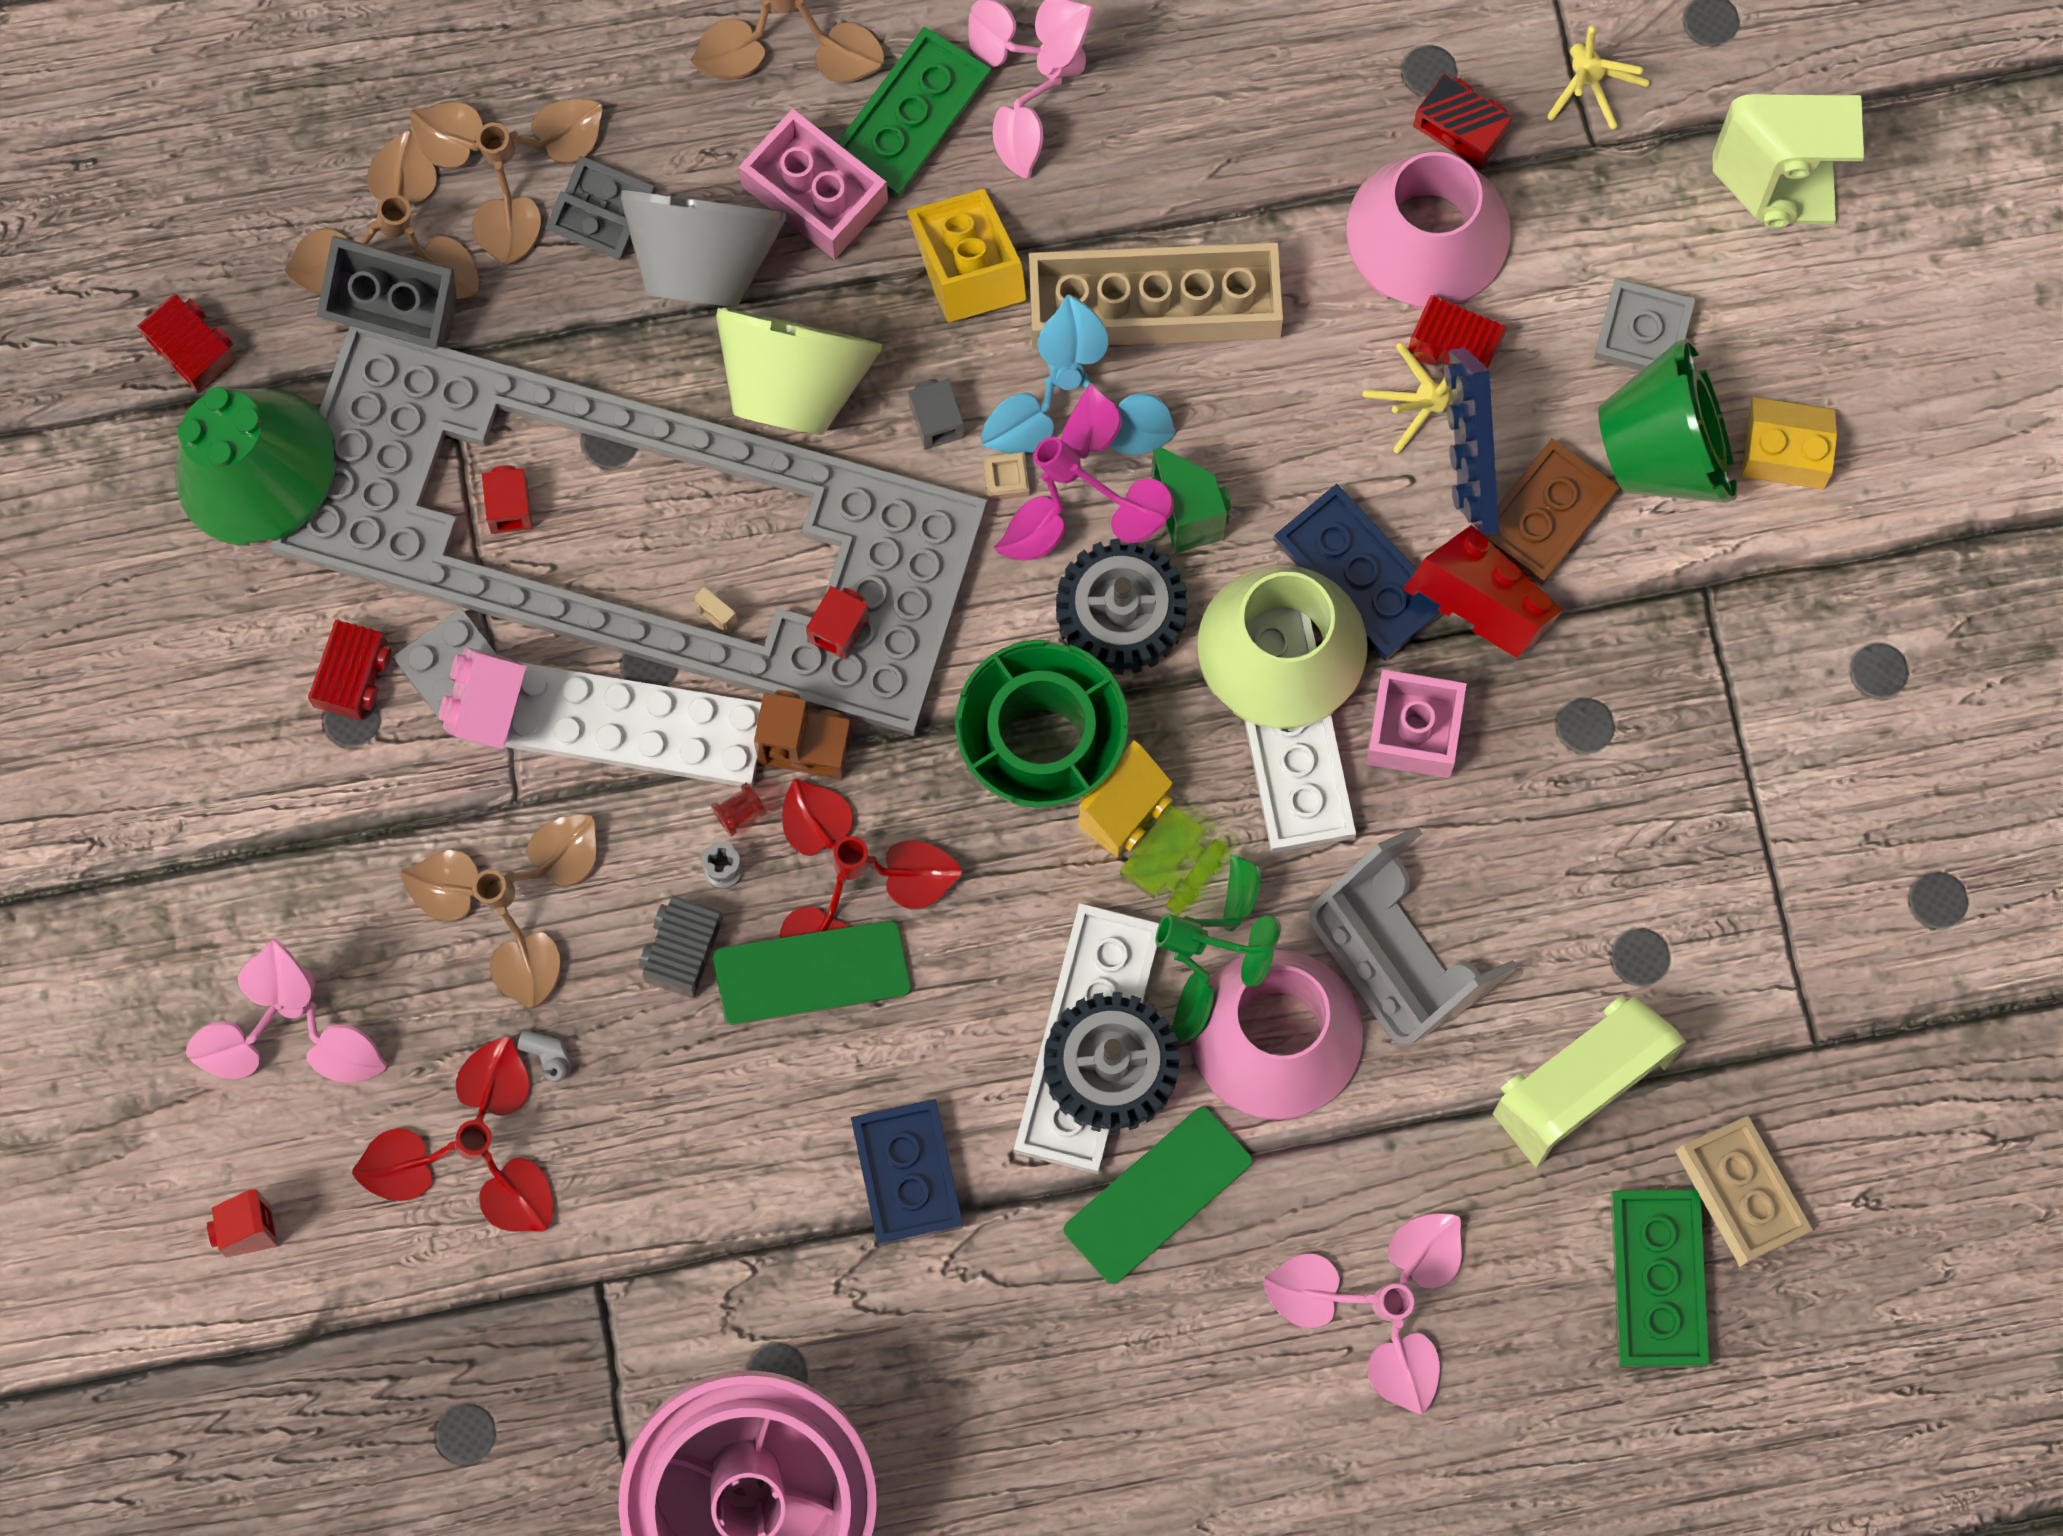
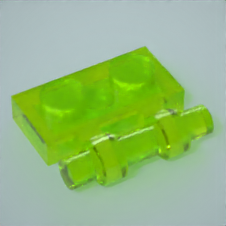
M1170 804L1121 868L1119 875L1153 899L1156 898L1165 886L1173 893L1165 908L1172 914L1179 916L1187 904L1192 905L1198 898L1199 892L1197 890L1209 874L1215 875L1222 866L1220 860L1228 851V847L1218 839H1215L1207 850L1201 847L1197 842L1204 834L1205 828ZM1187 856L1196 865L1183 880L1174 872Z

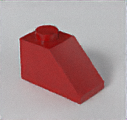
M257 1189L247 1190L211 1208L213 1221L207 1222L209 1241L212 1248L218 1247V1250L226 1258L278 1247L271 1204Z

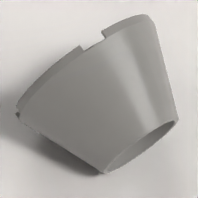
M621 190V203L645 292L649 296L738 307L787 219V212Z

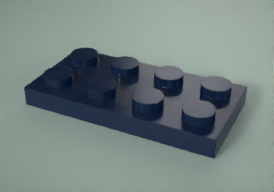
M1466 348L1449 350L1450 364L1445 365L1444 376L1447 388L1452 392V405L1447 406V419L1450 429L1454 430L1455 445H1451L1449 449L1452 468L1457 471V485L1452 486L1453 503L1455 508L1460 510L1465 515L1467 521L1472 523L1482 535L1499 533L1490 371Z
M1337 483L1274 535L1273 541L1296 566L1324 575L1342 588L1350 597L1363 620L1368 644L1384 661H1387L1443 614L1438 611L1440 604L1420 592L1413 596L1403 590L1417 569Z

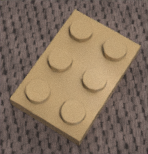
M1748 1115L1685 1143L1675 1150L1739 1267L1796 1241L1813 1231Z

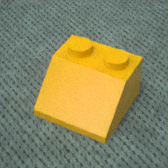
M1752 397L1741 477L1824 490L1833 472L1837 440L1835 410Z
M1133 740L1123 752L1118 765L1109 778L1099 788L1087 795L1079 804L1078 827L1117 858L1125 849L1132 852L1145 837L1147 832L1143 828L1152 817L1157 820L1162 818L1172 805L1174 800L1170 796L1172 795L1173 783L1143 747Z

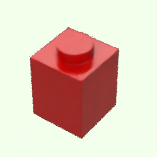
M503 465L493 468L491 472L481 473L486 521L491 534L533 529L528 481L524 469Z
M830 585L806 627L808 642L845 660L869 619L868 604L864 603V597L852 589L844 587L841 591Z

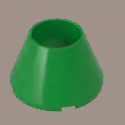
M1687 338L1673 344L1599 405L1598 417L1601 435L1614 476L1625 493L1728 503L1734 501L1737 497L1736 479L1729 481L1727 466L1734 464L1732 449L1720 405L1706 369L1697 370L1692 358L1699 356V353L1693 343Z
M1030 640L1012 644L995 652L973 671L960 694L956 710L955 733L964 763L983 787L1001 799L1013 804L1032 808H1051L1067 805L1086 797L1109 778L1124 752L1128 733V713L1123 693L1114 676L1090 653L1071 644L1069 647L1057 643H1048L1045 640ZM1032 711H1051L1068 719L1078 730L1081 741L1065 758L1053 763L1036 764L1022 760L1014 755L1006 747L1001 737L1009 724L1019 716Z

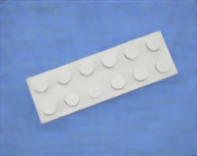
M1273 608L1256 615L1246 626L1252 641L1260 649L1276 657H1300L1317 648L1311 619L1304 613L1294 609ZM1331 715L1317 723L1293 729L1267 728L1244 720L1271 853L1355 838L1356 831Z
M519 662L527 667L504 747L753 788L758 763L754 737L762 702Z
M1079 903L1015 1142L1014 1153L1094 1174L1099 1173L1110 1129L1101 1128V1132L1091 1130V1126L1083 1123V1126H1080L1074 1122V1118L1071 1115H1065L1059 1109L1058 1102L1056 1100L1053 1101L1049 1094L1048 1084L1045 1082L1043 1065L1045 1044L1049 1038L1051 1027L1055 1021L1058 1022L1060 1020L1061 1013L1067 1008L1071 1010L1076 1006V1001L1084 997L1087 1001L1093 999V995L1103 992V996L1106 997L1112 996L1113 992H1121L1124 998L1131 999L1132 995L1141 998L1140 1003L1143 1004L1157 950L1155 936L1159 923Z

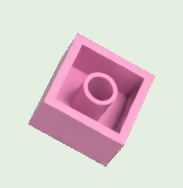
M465 646L463 654H456L452 663L450 679H454L455 683L451 696L445 695L440 706L438 719L444 721L442 728L455 737L504 749L527 666L514 659Z
M1382 669L1378 683L1366 765L1450 778L1455 763L1467 683Z

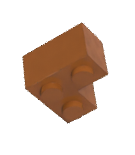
M777 690L775 694L764 693L754 737L758 764L842 779L852 732L850 719H845L843 714L833 710H820L819 714L810 713L807 709L806 700L800 699V695L791 691Z

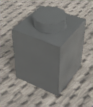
M937 379L925 380L917 384L913 390H909V405L924 450L964 438V423L949 379L939 382Z

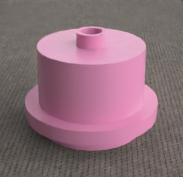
M734 1371L707 1377L688 1385L663 1402L649 1416L633 1440L624 1462L619 1487V1519L622 1536H872L877 1510L876 1485L869 1454L855 1426L845 1413L833 1401L813 1387L788 1376L763 1371Z

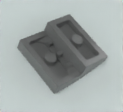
M580 155L565 192L560 191L545 229L621 261L632 243L620 199L621 190L655 194L657 188Z

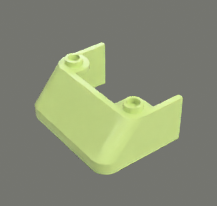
M1752 94L1734 99L1731 102L1712 154L1713 173L1758 221L1763 222L1766 227L1781 228L1788 224H1835L1833 161H1863L1861 95Z
M1624 995L1616 999L1603 1010L1607 1017L1528 1077L1525 1078L1522 1073H1519L1501 1087L1505 1095L1499 1100L1493 1115L1535 1168L1543 1164L1554 1145L1659 1065L1664 1071L1669 1068L1686 1044L1685 1039L1675 1027L1636 996L1630 1000H1627Z

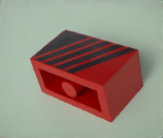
M1443 73L1417 108L1413 127L1481 170L1507 135L1512 116L1508 114L1506 108L1499 102L1492 99L1486 100L1475 93L1466 81L1460 78L1453 79Z

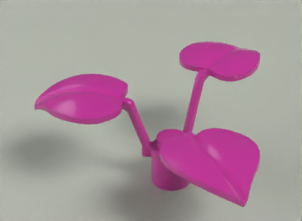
M1088 385L1076 404L1063 430L1061 440L1058 437L1051 436L1042 440L1036 447L1034 461L1045 471L1041 475V479L1047 483L1052 499L1043 496L1035 497L1026 502L1017 511L1009 523L1003 538L993 547L999 554L1014 560H1034L1045 556L1058 545L1066 531V523L1058 516L1063 511L1064 506L1054 481L1071 483L1080 477L1113 502L1120 505L1112 517L1111 527L1114 535L1125 543L1144 541L1162 528L1166 520L1170 518L1174 509V499L1170 490L1160 481L1149 478L1137 480L1129 488L1126 498H1122L1082 469L1080 458L1086 459L1089 451L1098 453L1105 450L1118 435L1122 423V416L1117 406L1101 394L1093 385Z

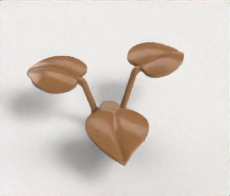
M761 0L762 9L757 28L753 33L751 27L742 20L725 19L715 23L704 33L696 52L690 59L696 69L711 77L737 79L750 75L761 66L766 56L764 47L757 40L763 36L769 9L772 8L780 13H788L796 7L801 12L817 40L823 44L815 53V63L818 71L825 78L838 83L853 82L879 71L884 66L882 47L870 31L855 23L841 22L836 24L831 29L829 37H826L805 6L804 0Z
M587 99L562 100L545 106L535 115L531 123L532 131L539 141L519 136L516 131L509 133L505 126L497 122L483 125L478 112L473 107L459 102H448L428 108L413 109L410 112V119L418 146L423 154L436 166L446 169L460 168L468 162L471 150H481L486 161L494 165L504 201L492 199L483 203L474 214L472 228L476 241L481 248L501 264L509 265L523 258L533 248L539 237L542 225L541 214L532 199L519 197L511 200V193L503 164L509 162L514 156V144L519 143L538 150L546 147L549 157L555 162L563 164L576 163L580 155L586 158L595 148L599 137L603 107L601 103Z
M406 131L389 141L377 153L369 166L367 173L368 188L371 194L380 201L377 207V220L371 222L369 230L360 243L368 244L378 231H381V233L388 237H399L405 234L413 251L419 256L417 257L418 259L454 268L457 301L473 298L478 293L479 277L475 263L468 251L456 240L445 236L433 237L427 243L425 250H423L415 237L414 228L410 226V205H416L425 201L433 193L436 187L437 174L434 164L423 154L418 146L414 134L411 131ZM318 229L309 233L299 242L291 260L285 267L287 277L299 287L321 294L331 239L333 236L345 239L347 237L332 229Z
M576 814L555 819L539 828L532 835L526 849L530 862L540 867L535 871L520 873L509 871L505 876L493 869H487L479 873L476 864L468 855L456 850H446L435 853L418 864L403 869L401 877L413 901L426 914L436 920L454 922L465 918L471 910V896L476 897L490 909L497 910L514 934L516 941H507L495 950L490 961L492 980L504 995L531 1009L536 1008L550 996L558 982L561 971V955L554 940L546 933L535 932L524 938L521 930L507 910V907L512 904L516 892L513 883L521 880L538 879L547 874L552 883L558 886H572L585 880L593 871L597 860L596 822L590 815Z

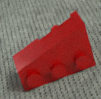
M1472 524L1428 555L1403 589L1413 596L1420 592L1440 604L1438 611L1448 617L1453 612L1474 625L1472 632L1516 658H1519L1537 644L1563 611Z

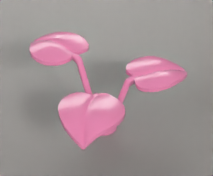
M979 0L971 7L968 21V36L972 54L977 60L992 68L999 67L1005 62L1008 49L1013 52L1038 55L1037 67L1039 71L1049 78L1043 84L1018 98L1014 103V108L1009 106L999 108L994 118L992 135L995 149L1003 163L1022 178H1031L1032 169L1040 155L1043 143V126L1039 116L1030 107L1023 106L1052 86H1060L1062 77L1078 76L1084 71L1086 56L1081 46L1086 37L1094 6L1090 4L1079 3L1073 0H1045L1038 9L1035 21L1037 37L1043 43L1041 47L1018 45L1011 42L1016 31V21L1011 11L1004 4L995 0Z
M276 938L270 940L260 952L250 958L243 965L238 976L239 987L248 999L261 1006H270L253 1032L245 1037L241 1028L235 1023L225 1021L213 1022L200 1028L191 1037L186 1048L187 1057L191 1059L192 1063L203 1070L226 1079L245 1078L256 1071L260 1062V1053L251 1044L258 1039L276 1011L287 1018H297L305 1013L307 1014L309 1037L316 1043L309 1048L306 1056L307 1061L322 1076L338 1082H359L382 1073L388 1064L381 1057L371 1038L353 1026L332 1025L325 1028L321 1035L317 1032L315 1019L317 1005L311 1002L316 987V978L309 970L302 968L295 957Z
M1429 1214L1417 1217L1401 1225L1392 1235L1388 1246L1390 1261L1396 1267L1404 1270L1400 1275V1283L1383 1286L1374 1295L1336 1294L1335 1292L1340 1282L1338 1272L1328 1259L1316 1254H1302L1290 1258L1276 1270L1266 1275L1263 1281L1266 1295L1272 1306L1281 1316L1294 1325L1304 1328H1318L1327 1325L1334 1316V1302L1372 1304L1373 1310L1379 1318L1385 1321H1392L1391 1338L1393 1343L1380 1344L1371 1353L1367 1365L1369 1381L1374 1390L1385 1400L1415 1414H1423L1435 1396L1440 1365L1436 1348L1425 1335L1412 1333L1400 1339V1330L1404 1325L1402 1319L1407 1317L1414 1307V1297L1409 1290L1408 1278L1411 1276L1414 1283L1422 1288L1433 1289L1446 1285L1455 1277L1462 1257L1461 1219L1451 1214Z

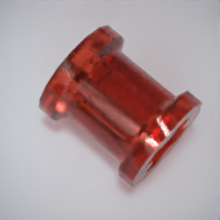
M747 782L741 785V791L721 804L715 802L711 805L712 811L730 837L737 834V828L755 816L763 817L767 814L761 800Z

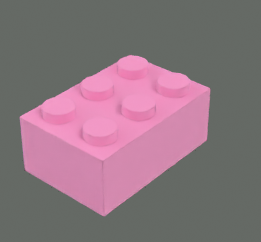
M793 108L739 166L741 186L769 209L787 212L786 222L834 260L888 202L887 182Z

